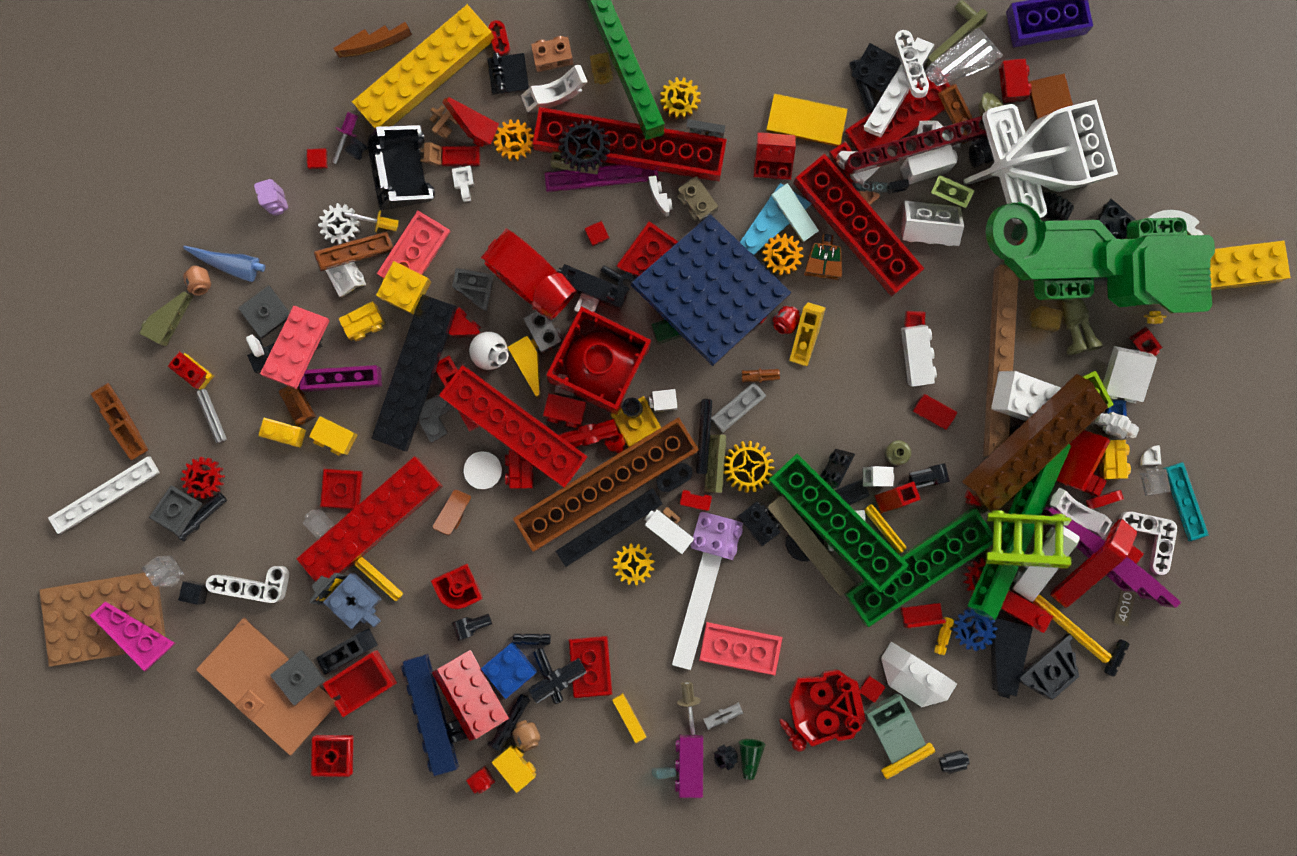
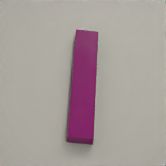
M627 165L599 167L598 174L571 170L544 173L546 192L647 182L651 176H656L657 180H659L658 171L635 168Z

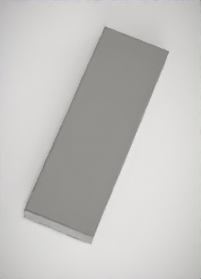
M753 382L712 416L711 420L723 433L762 401L766 395Z

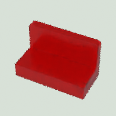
M941 603L901 607L903 626L906 628L946 623V619H943Z

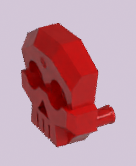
M838 669L823 671L820 676L796 678L789 697V705L794 727L813 747L834 738L837 741L853 739L866 721L858 681L846 676ZM824 690L825 694L818 696V691ZM842 699L844 701L845 709L837 706ZM830 719L831 723L830 725H825L824 721Z

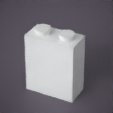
M947 145L907 157L900 170L903 179H909V184L939 176V174L949 173L957 163L958 156L956 151L952 149V146Z
M1114 346L1103 381L1111 399L1125 398V401L1130 403L1144 402L1157 358L1151 353Z
M651 510L644 519L647 521L645 526L681 554L684 553L694 540L692 536L659 510H656L655 513Z

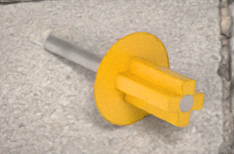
M381 210L378 212L377 219L348 212L344 213L346 217L376 223V233L378 228L397 231L399 220L381 217Z

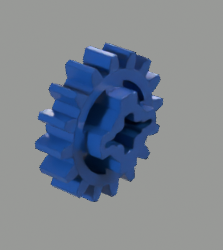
M966 609L964 614H958L960 620L954 621L958 627L954 628L953 631L958 632L955 638H961L960 645L967 644L966 649H971L973 646L974 651L979 650V646L981 649H986V644L992 645L990 638H996L993 631L997 630L996 627L992 626L996 622L995 620H989L988 617L981 616L972 609L971 612L969 609ZM975 616L971 622L966 621L969 617ZM979 637H984L982 641L976 642Z

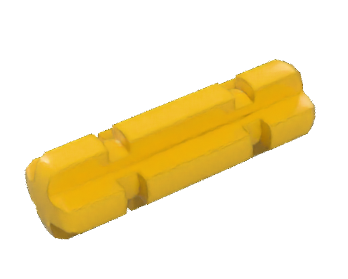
M943 618L946 619V623L940 628L937 639L938 645L935 646L934 650L937 654H946V645L949 643L952 632L950 629L954 625V619Z

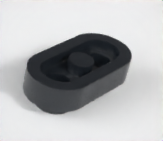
M680 463L664 472L657 479V487L662 492H670L691 479L693 473L691 467L688 464ZM685 470L686 476L681 477L679 471ZM665 479L670 481V485L667 487L662 483Z

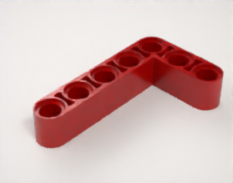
M1122 518L1119 519L1111 527L1104 545L1053 589L1050 596L1063 607L1068 608L1128 556L1137 531Z

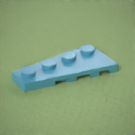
M780 183L775 191H777L784 185ZM794 192L805 210L811 206L812 203ZM772 196L740 241L753 256L764 247L765 243H769L768 240L770 238H774L776 234H779L790 224Z

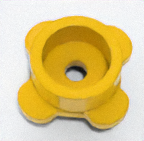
M1149 311V314L1144 315V317H1147L1148 324L1163 323V318H1166L1167 315L1161 314V311Z

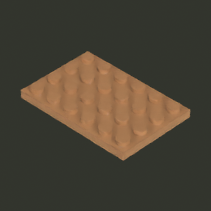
M157 571L39 590L49 667L127 654L90 616L104 602L113 605L166 637Z

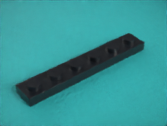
M652 488L556 550V553L564 566L567 567L649 514L651 510L653 511L660 507L663 503Z

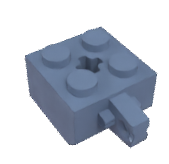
M350 573L323 602L351 629L356 628L360 622L363 624L368 622L373 627H376L381 622L374 614L377 611L374 607L382 600L381 597L356 573ZM355 597L356 599L354 600V602L356 604H351L350 602L352 600L350 598Z

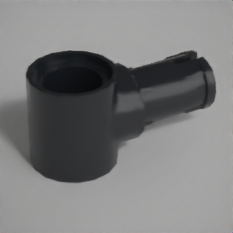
M489 614L474 619L465 617L452 622L458 641L471 637L476 633V630L492 624Z

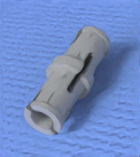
M739 703L723 710L721 708L719 712L703 718L707 729L710 730L719 724H726L728 720L744 713ZM727 713H730V714H728V715H726V716H724V717H722V718H720V719H718V720H715V719H717V718H719V717H721V716H723V715H725V714H727Z

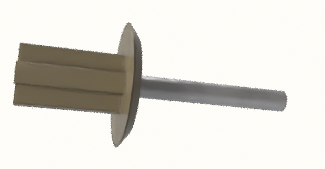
M686 681L681 683L683 698L678 700L677 704L682 707H688L691 735H695L692 707L699 704L701 699L694 697L693 682Z

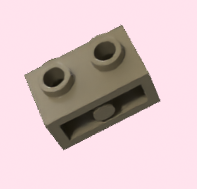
M697 176L678 188L677 199L683 206H687L689 209L688 214L693 221L697 220L698 223H701L706 217L718 211L719 206Z

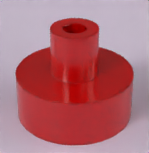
M619 433V435L607 438L605 445L609 451L621 453L623 451L622 447L625 445V439Z

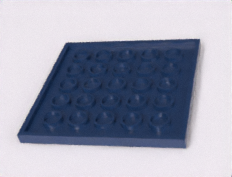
M712 215L706 217L631 283V286L712 366L791 294Z

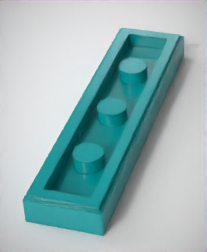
M1184 462L1163 468L1188 541L1209 536Z

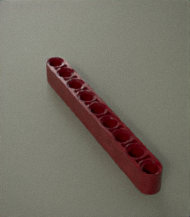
M982 116L854 152L845 161L844 168L848 173L856 174L905 160L907 157L947 145L953 146L987 136L986 130H982L979 127V123L984 125ZM960 129H965L968 135H963ZM943 133L949 136V141L943 139ZM924 139H929L931 146L926 145ZM906 144L912 145L913 151L907 150ZM887 149H892L895 152V156H890L887 153ZM869 154L875 155L877 161H871L869 159ZM850 160H856L859 163V167L852 166Z

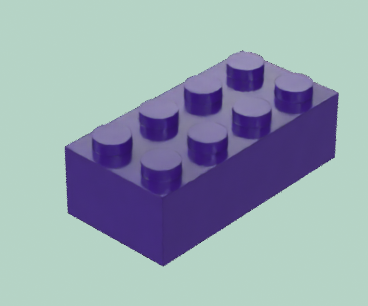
M1026 0L1011 3L1006 11L1013 48L1086 35L1093 27L1088 0Z

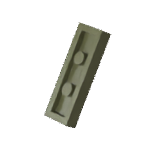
M710 435L708 469L705 477L704 492L722 493L726 435Z

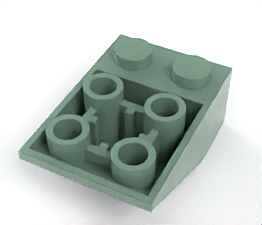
M895 693L864 711L868 722L892 764L926 745L911 712L900 694Z

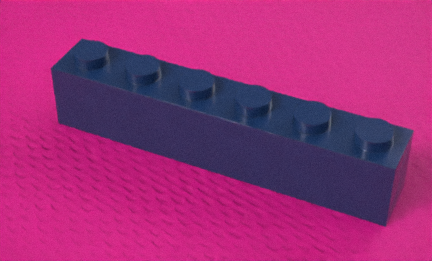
M429 654L405 660L401 670L403 676L407 677L408 680L406 685L408 695H412L413 698L412 710L414 715L417 714L419 720L417 722L418 732L424 738L422 747L424 752L428 753V769L430 772L433 771L434 776L457 770L459 763L454 745L449 738L451 734L446 727L447 720L437 683L431 673L433 669Z

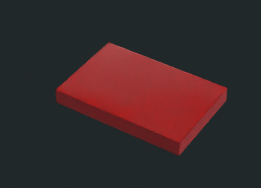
M1083 430L1069 443L1071 448L1056 482L1084 492L1110 440Z
M608 636L569 639L570 661L572 662L579 658L587 671L580 678L572 681L573 697L612 695Z

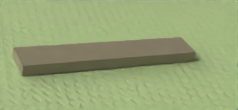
M779 495L766 506L840 597L855 585L783 495Z

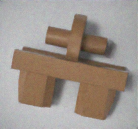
M441 105L438 110L432 107L430 111L433 113V116L430 118V121L434 123L439 119L432 128V133L435 136L438 134L447 139L452 130L445 124L448 120H451L455 125H458V123L448 110L444 115L442 114L446 109L444 106Z

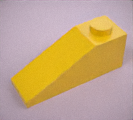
M808 302L803 307L789 361L808 366L826 307Z
M526 336L508 346V349L535 396L539 398L541 397L539 356L536 351L539 347L534 339L530 340Z

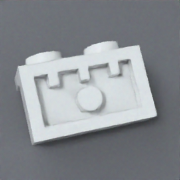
M355 262L325 270L339 297H344L355 288L366 285L363 274L358 270Z

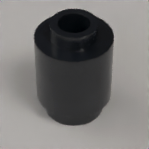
M962 750L943 754V757H939V764L943 773L951 774L967 770V765H970L967 753H963Z

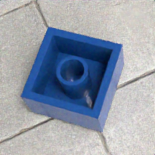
M513 642L481 668L505 699L538 672Z

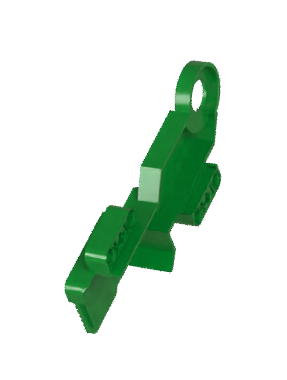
M1022 202L1002 205L995 209L988 218L986 240L990 249L997 257L1004 260V263L1021 281L1038 280L1034 281V294L1039 300L1088 298L1094 293V279L1107 278L1108 299L1119 308L1160 304L1169 313L1207 312L1212 307L1210 259L1215 254V242L1210 235H1187V224L1183 218H1144L1131 221L1127 226V239H1116L1099 220L1042 221L1035 209ZM1011 218L1019 219L1025 225L1026 237L1020 245H1011L1004 237L1005 223Z

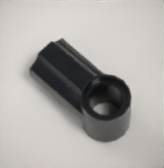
M946 463L909 473L910 482H915L916 488L950 482Z

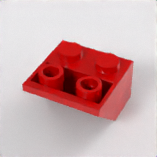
M757 133L754 177L791 180L796 149L795 135Z

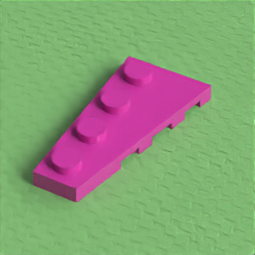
M104 602L90 615L143 671H147L176 644L107 602Z

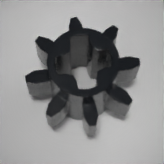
M722 745L718 747V751L714 752L715 764L721 769L725 767L727 770L734 768V764L738 763L737 751L731 746L726 747Z

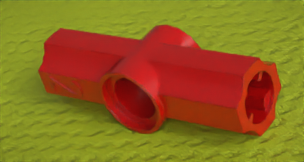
M615 419L598 424H588L578 427L576 430L559 434L560 437L574 447L600 442L599 440L619 435Z

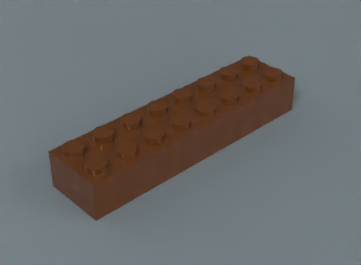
M1076 374L972 471L962 483L987 511L992 513L994 510H999L1108 406L1093 383Z

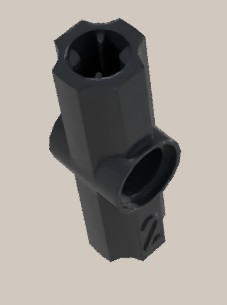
M579 658L566 666L545 676V679L531 686L528 690L537 704L553 693L556 694L562 691L572 681L580 678L587 671Z

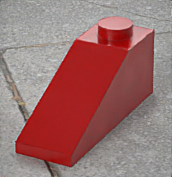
M450 97L443 99L442 103L465 134L473 140L474 144L480 147L491 144L499 123Z
M1008 590L1001 606L1003 611L1041 633H1045L1053 619L1052 615Z

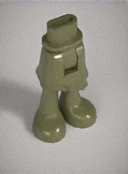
M1083 299L1062 300L1064 325H1067L1066 331L1070 330L1073 341L1072 345L1067 348V355H1075L1085 350L1089 352L1102 348L1103 343L1095 337L1089 323L1090 312ZM1079 324L1082 326L1086 342L1082 338Z

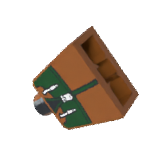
M822 234L821 243L813 244L804 270V276L840 280L842 277L841 247L832 245L833 235Z

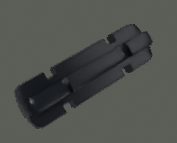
M513 634V643H524L527 645H539L542 643V645H549L551 643V635Z
M1118 640L1116 644L1117 649H1114L1111 655L1112 658L1108 662L1110 664L1104 670L1107 675L1116 676L1117 667H1120L1126 654L1124 652L1128 650L1130 645L1127 641Z

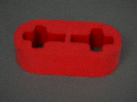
M494 20L488 27L494 37L491 41L495 53H499L500 56L508 55L510 44L504 23ZM495 26H498L500 28V36L498 37L496 35V32L493 31L495 30ZM502 40L503 46H506L504 51L496 49L499 47L498 41Z
M1116 490L1085 501L1088 508L1095 509L1123 500L1124 497L1121 490Z

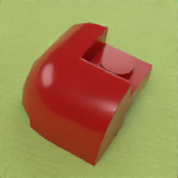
M468 564L431 580L438 598L442 604L449 608H465L483 599L481 590Z

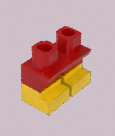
M179 352L168 365L171 370L199 390L204 389L214 377L212 373L186 353Z

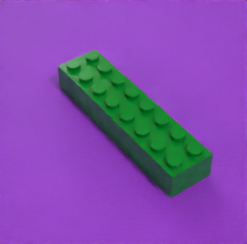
M798 454L794 455L769 479V484L779 495H783L792 508L878 595L887 589L908 568L909 565Z
M976 508L969 509L900 555L909 566L880 595L864 580L849 589L844 595L866 627H870L993 545V532Z

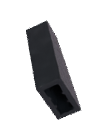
M996 618V622L992 624L993 627L997 628V630L993 631L996 638H990L992 641L993 690L999 692L998 696L1010 699V695L1017 697L1020 682L1017 681L1016 677L1023 672L1033 628Z

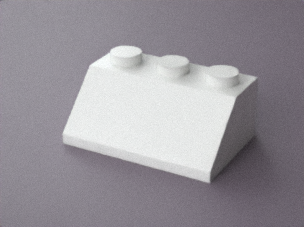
M904 201L901 227L902 240L925 242L927 244H944L946 246L960 245L964 230L960 206Z

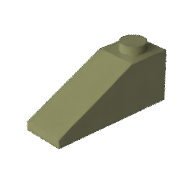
M186 292L179 294L150 315L142 323L139 334L163 346H167L193 296Z

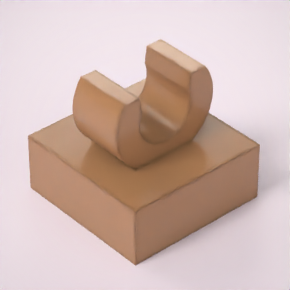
M431 142L424 143V148L420 150V152L424 153V158L420 159V161L434 166H441L442 147Z

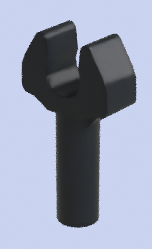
M605 265L602 267V273L617 281L619 287L628 290V292L630 291L623 284V281L629 280L633 282L632 274L626 272L620 275Z

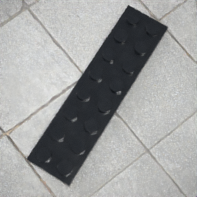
M422 294L371 439L408 452L458 306Z

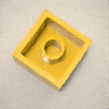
M393 261L376 296L414 315L422 294H426L431 281L429 278Z

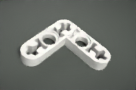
M1136 512L1122 513L1119 519L1122 518L1125 521V518L1130 516V519L1139 520L1138 524L1129 523L1136 531L1155 535L1150 570L1156 575L1167 574L1171 567L1176 540V523L1169 519ZM1146 519H1150L1153 523L1152 528L1149 530L1143 526ZM1168 524V527H1170L1171 530L1166 532V530L1163 529V526H1167ZM1165 535H1166V537H1170V538H1169V539H1161V536H1165ZM1161 542H1165L1168 545V550L1165 553L1159 550ZM1157 555L1166 556V559L1157 558ZM1161 562V565H1164V568L1159 570V568L1156 567V564H1159Z

